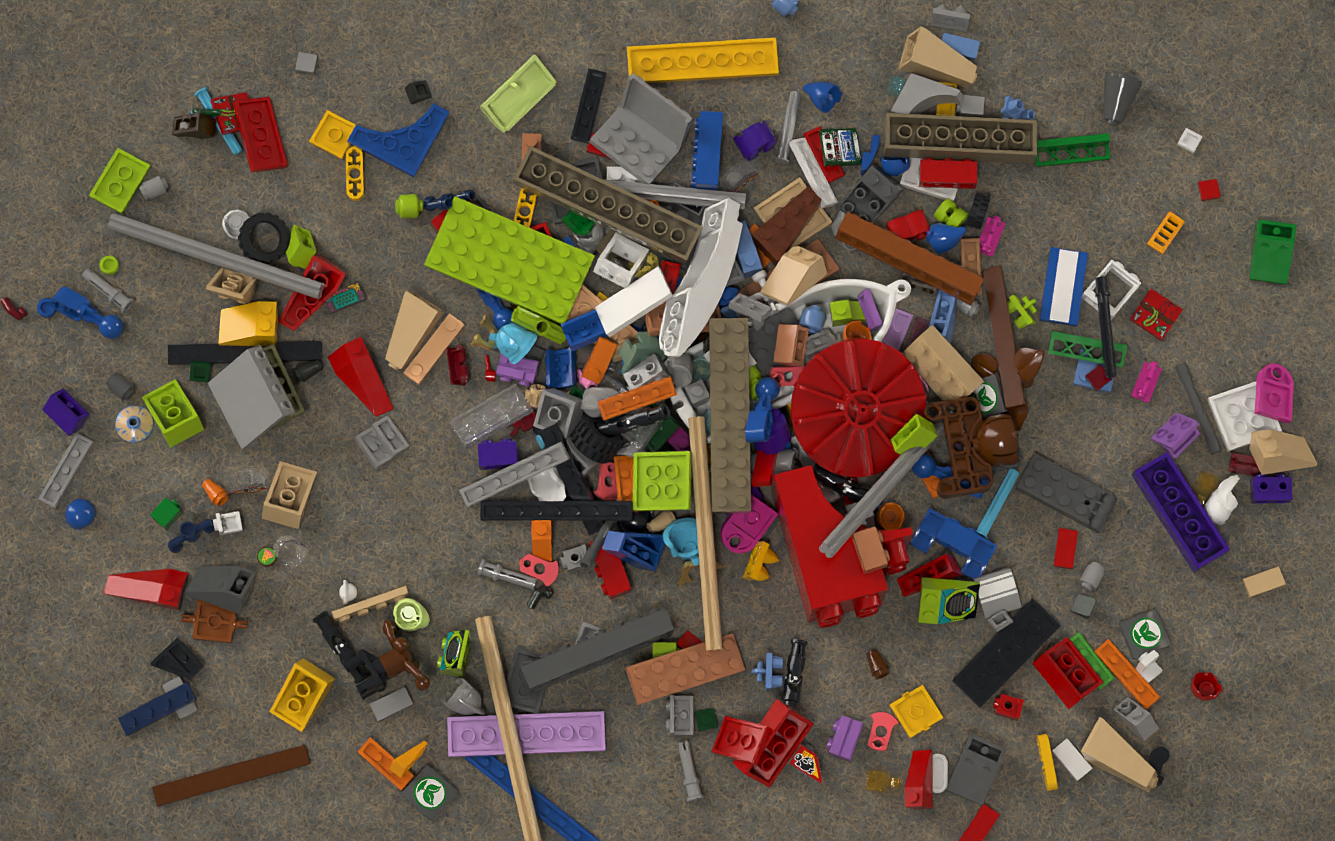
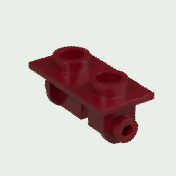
M457 345L456 348H446L451 385L466 386V383H468L467 365H463V362H466V349L463 345Z
M1231 453L1228 471L1252 476L1261 474L1253 456Z

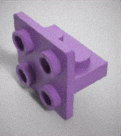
M1176 413L1155 432L1151 439L1160 444L1170 457L1175 459L1201 434L1197 429L1199 423L1194 419Z

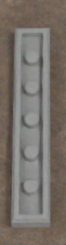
M559 442L459 491L466 506L469 507L569 460L570 457L563 442Z

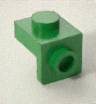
M568 211L561 220L576 236L589 234L595 223L571 211Z

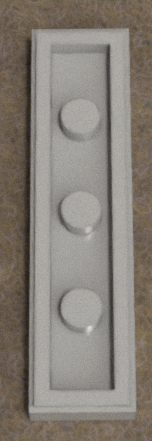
M76 433L39 496V501L56 509L93 446L94 442Z

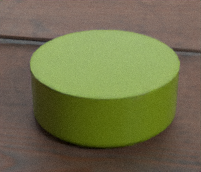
M105 256L100 260L99 267L104 274L113 275L118 271L119 263L115 257Z

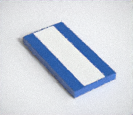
M1050 247L1039 321L1078 326L1088 253Z

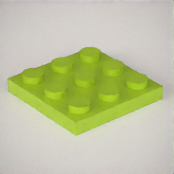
M692 452L634 453L633 511L691 510Z

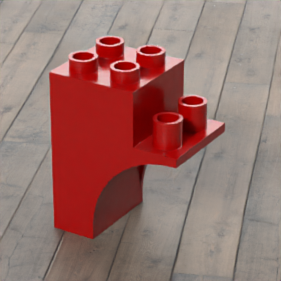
M812 465L775 474L772 481L771 494L776 512L778 513L807 622L817 620L819 628H827L841 623L840 617H843L846 612L855 611L857 619L879 613L878 607L882 606L888 591L884 575L902 572L907 569L906 564L910 562L907 547L913 536L911 527L899 530H877L882 534L883 542L881 544L883 550H887L890 561H887L888 565L883 570L879 569L864 574L852 536L832 558L826 557V554L821 553L819 550L823 541L845 517L835 510L822 494ZM860 525L854 533L869 528Z

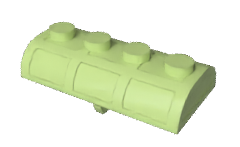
M532 55L525 64L480 105V108L491 123L501 132L505 133L556 86V80L538 57Z

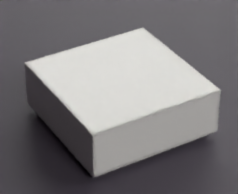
M1186 128L1177 145L1194 153L1203 136Z

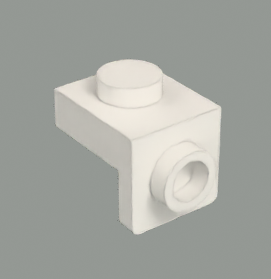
M239 511L221 515L216 513L217 519H213L215 531L219 530L220 536L243 531Z
M1155 650L1149 654L1145 652L1138 659L1140 662L1135 668L1148 683L1162 672V669L1156 663L1159 654Z

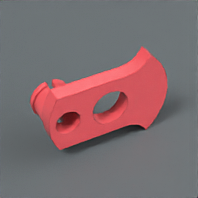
M805 366L772 367L769 377L775 379L779 386H793ZM787 371L792 372V378L789 381L784 380V374Z
M601 463L599 466L598 488L593 492L601 500L612 501L617 499L614 463ZM607 476L611 479L610 487L605 485V478Z
M526 554L519 561L521 572L540 579L545 586L551 585L557 578L559 571L557 560L547 562L531 554ZM525 560L529 561V565L527 567L524 566ZM538 563L544 566L542 574H536L534 571V566Z
M877 712L870 715L873 719V726L867 745L876 751H886L892 728L899 723L892 715L885 712ZM877 727H885L887 734L884 737L877 736L875 732ZM879 741L881 746L876 747L874 742Z

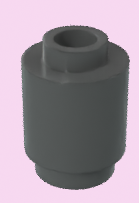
M112 374L106 382L108 389L122 401L125 399L129 400L135 393V386L121 374Z

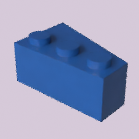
M608 531L602 549L638 569L656 572L665 542L661 534Z

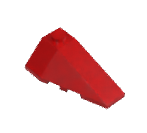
M321 255L312 256L302 275L303 277L324 283L321 298L316 299L294 291L278 320L279 323L293 331L298 329L338 291L346 276V273L335 263Z
M362 337L343 344L328 356L338 378L345 383L375 417L393 410Z
M161 569L108 575L104 594L180 610L189 573L174 569Z

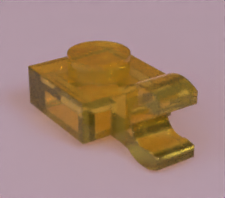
M1203 471L1200 472L1194 490L1199 492L1197 499L1201 505L1204 504L1207 495L1211 496L1215 491L1219 481L1218 477Z
M867 770L866 791L885 792L886 787L900 788V779L887 778V772Z

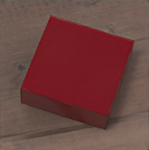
M1101 365L1085 376L1096 392L1112 381V378L1105 377V370Z

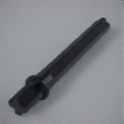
M1100 276L1095 278L1097 292L1095 297L1098 302L1104 370L1106 378H1114L1117 374L1109 306L1110 293H1108L1107 278Z

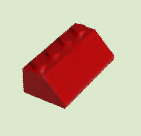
M776 699L760 722L761 725L770 727L771 731L758 765L739 760L733 761V764L742 773L769 788L814 725L812 721Z

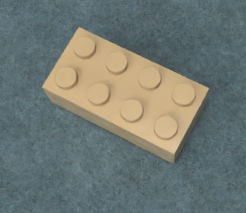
M933 325L902 352L914 365L917 373L942 401L966 398L984 382Z

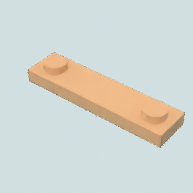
M449 313L403 374L419 385L446 351V348L450 346L464 328L465 324Z

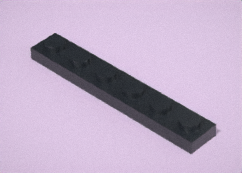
M558 423L539 431L546 448L559 442H563L570 459L556 465V468L572 501H595ZM605 521L582 522L590 536L599 532Z

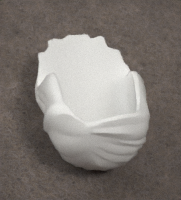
M555 466L527 479L531 492L539 501H564L566 498L565 485Z
M1238 475L1230 476L1223 480L1204 505V510L1214 524H1225L1231 512L1238 505L1237 499L1231 492L1240 479Z

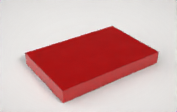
M725 716L711 752L719 756L758 765L771 728Z

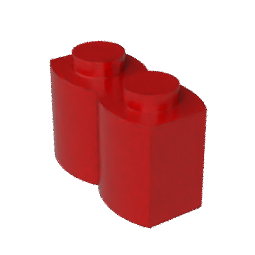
M923 210L887 222L886 225L888 231L909 241L926 239V232L930 229Z

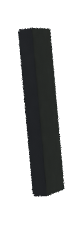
M588 68L571 140L589 144L607 72Z

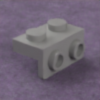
M671 694L670 699H666V711H670V719H666V731H670V736H693V696H674V694Z

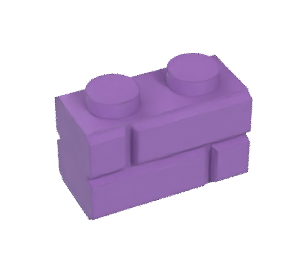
M501 354L496 375L501 376L500 380L511 383L512 379L519 381V385L530 387V384L536 383L540 362L522 358L518 363L512 364L507 357Z
M841 716L840 720L836 719L832 728L835 731L834 737H829L826 749H829L828 755L850 762L863 723L845 716Z

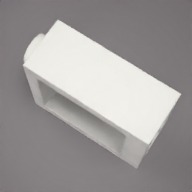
M615 233L598 258L593 272L625 288L631 284L641 269L649 249ZM610 252H613L633 262L634 266L628 271L606 258Z
M1113 260L1107 264L1097 277H1105L1111 271L1129 285L1131 289L1115 308L1109 304L1111 321L1141 285L1140 279L1135 274L1128 273L1120 262H1114ZM1094 280L1083 293L1082 299L1098 311L1096 293L1093 292L1096 288Z

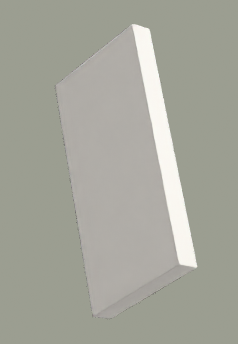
M656 267L596 306L595 309L606 334L611 337L673 297V294L662 270Z

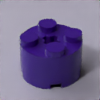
M763 120L762 124L758 122L743 130V135L740 138L738 135L733 138L743 158L747 159L748 162L756 159L761 151L766 153L772 150L777 141L766 120Z
M777 408L771 409L773 423L768 442H753L759 452L764 451L765 454L781 452L786 448L787 442L789 441L790 443L792 439L786 418Z

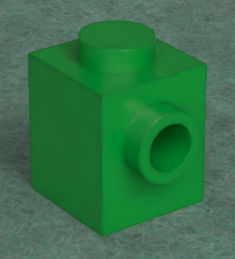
M165 497L150 516L167 531L182 514L179 509L181 506L174 499L169 501Z

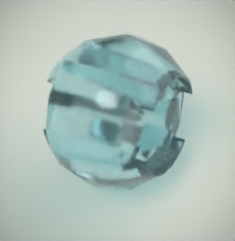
M703 358L693 360L692 379L695 381L702 379L703 382L710 378V362ZM698 367H700L701 369L704 368V371H703L702 374H701L700 371L697 372V368H698Z

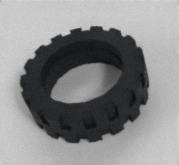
M266 212L255 214L244 221L238 235L239 247L244 252V256L264 264L275 262L284 256L291 239L289 228L286 227L284 220L279 219V216L275 214L272 215ZM258 223H268L277 230L279 244L275 251L262 254L253 249L249 240V234L253 226Z

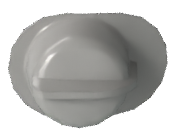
M588 388L584 391L580 409H583L590 417H601L602 414L597 401L619 393L611 388Z

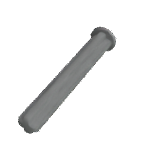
M797 91L790 92L778 154L774 159L775 162L781 164H789V142L792 141L801 97Z

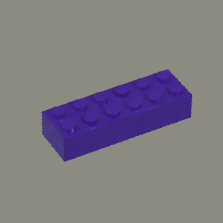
M1168 452L1134 471L1132 474L1133 479L1193 573L1222 557L1230 550Z

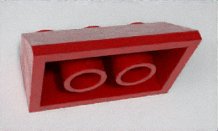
M1068 637L1050 648L1032 663L1068 709L1072 708L1104 683Z

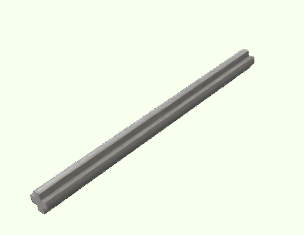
M605 180L647 201L656 200L657 202L709 207L730 198L740 204L739 210H745L746 193Z
M115 213L111 214L109 218L108 229L316 299H320L322 296L324 283Z
M949 407L946 408L949 414H955L954 411H950ZM943 423L933 424L938 436L926 448L914 447L908 449L897 458L819 547L821 553H825L828 558H832L944 432Z

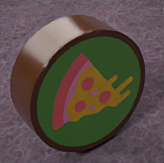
M263 547L257 553V560L262 566L270 567L275 564L277 554L273 548Z

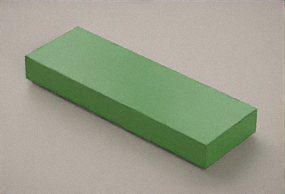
M1079 632L1070 638V641L1104 682L1098 687V690H1101L1115 679Z

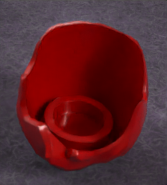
M1199 672L1194 675L1191 682V692L1199 700L1211 701L1223 692L1222 685L1218 684L1216 676L1211 672Z

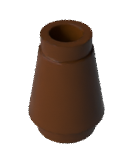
M877 649L866 653L872 676H875L878 680L890 674V667Z

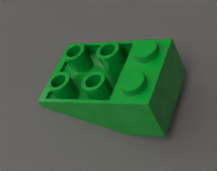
M1260 219L1257 221L1254 229L1249 280L1287 285L1295 243V224Z

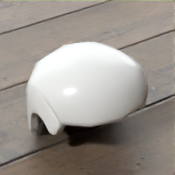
M238 209L231 210L223 218V230L229 237L238 240L240 227L250 217L244 211Z

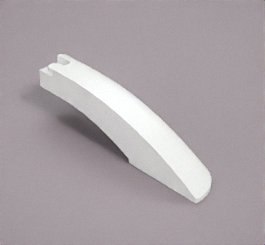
M730 198L705 208L701 225L703 228L693 259L673 297L666 301L659 334L660 349L668 357H680L693 343L714 312L728 282L743 225L737 221L740 204Z

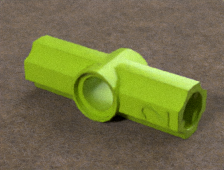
M520 306L514 309L511 318L512 322L560 345L565 342L566 337L561 326ZM543 322L542 327L537 329V324Z

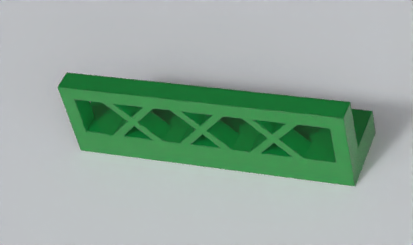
M1106 133L1037 140L1035 167L1110 160L1108 145L1110 135ZM1104 146L1106 156H1097L1092 151L1096 147ZM1083 148L1088 154L1085 158H1079L1074 154L1075 151ZM1060 150L1070 154L1066 160H1060L1055 155ZM1046 152L1051 157L1047 162H1039L1038 153Z
M1051 331L1048 354L1104 364V360H1101L1103 356L1095 359L1089 352L1095 347H1099L1102 350L1101 340ZM1055 339L1063 341L1066 345V348L1061 352L1053 351ZM1113 342L1114 350L1122 352L1120 363L1115 362L1117 367L1123 368L1128 345ZM1075 344H1081L1085 352L1075 355L1070 348ZM1066 350H1069L1071 354H1069V353H1063V352H1065Z

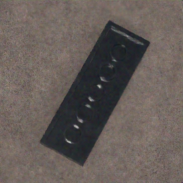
M1034 599L1012 619L1013 623L1004 627L952 680L979 708L1061 626Z

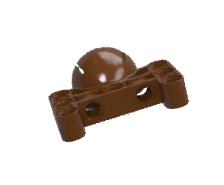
M974 397L930 403L925 407L923 416L926 420L933 424L943 423L952 477L942 479L937 486V494L941 498L948 499L988 492L994 482L991 466L1006 468L1018 463V453L1016 452L1018 449L1017 438L1010 415L996 414L982 421L980 404ZM972 404L974 405L975 410L968 411L965 408V405ZM953 407L956 409V413L949 414L946 408ZM934 410L937 412V416L930 417L927 411ZM963 420H964V425H965V431H966V433H964V428H963V423H962ZM960 444L963 447V451H955L953 445ZM969 458H971L973 471H971ZM985 478L989 481V485L982 486L979 480ZM966 481L970 484V488L963 489L960 483ZM947 484L951 487V491L944 492L941 486Z

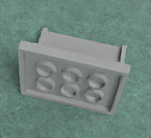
M632 73L627 79L620 107L592 136L589 143L642 183L652 184L683 149L692 117L685 110L678 108L672 100L662 96L656 88L650 87L641 77Z

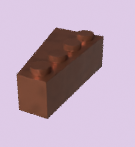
M808 186L752 234L754 244L775 266L781 257L790 250L793 243L820 207L821 198Z

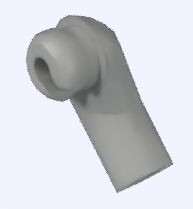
M839 211L831 224L835 237L839 226L846 216V213Z

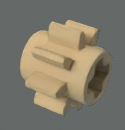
M533 384L529 390H526L525 399H527L530 406L538 408L545 386Z

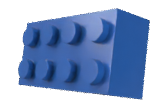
M700 111V117H696L695 134L699 135H695L694 152L697 153H693L692 170L696 171H692L691 188L718 190L723 112Z

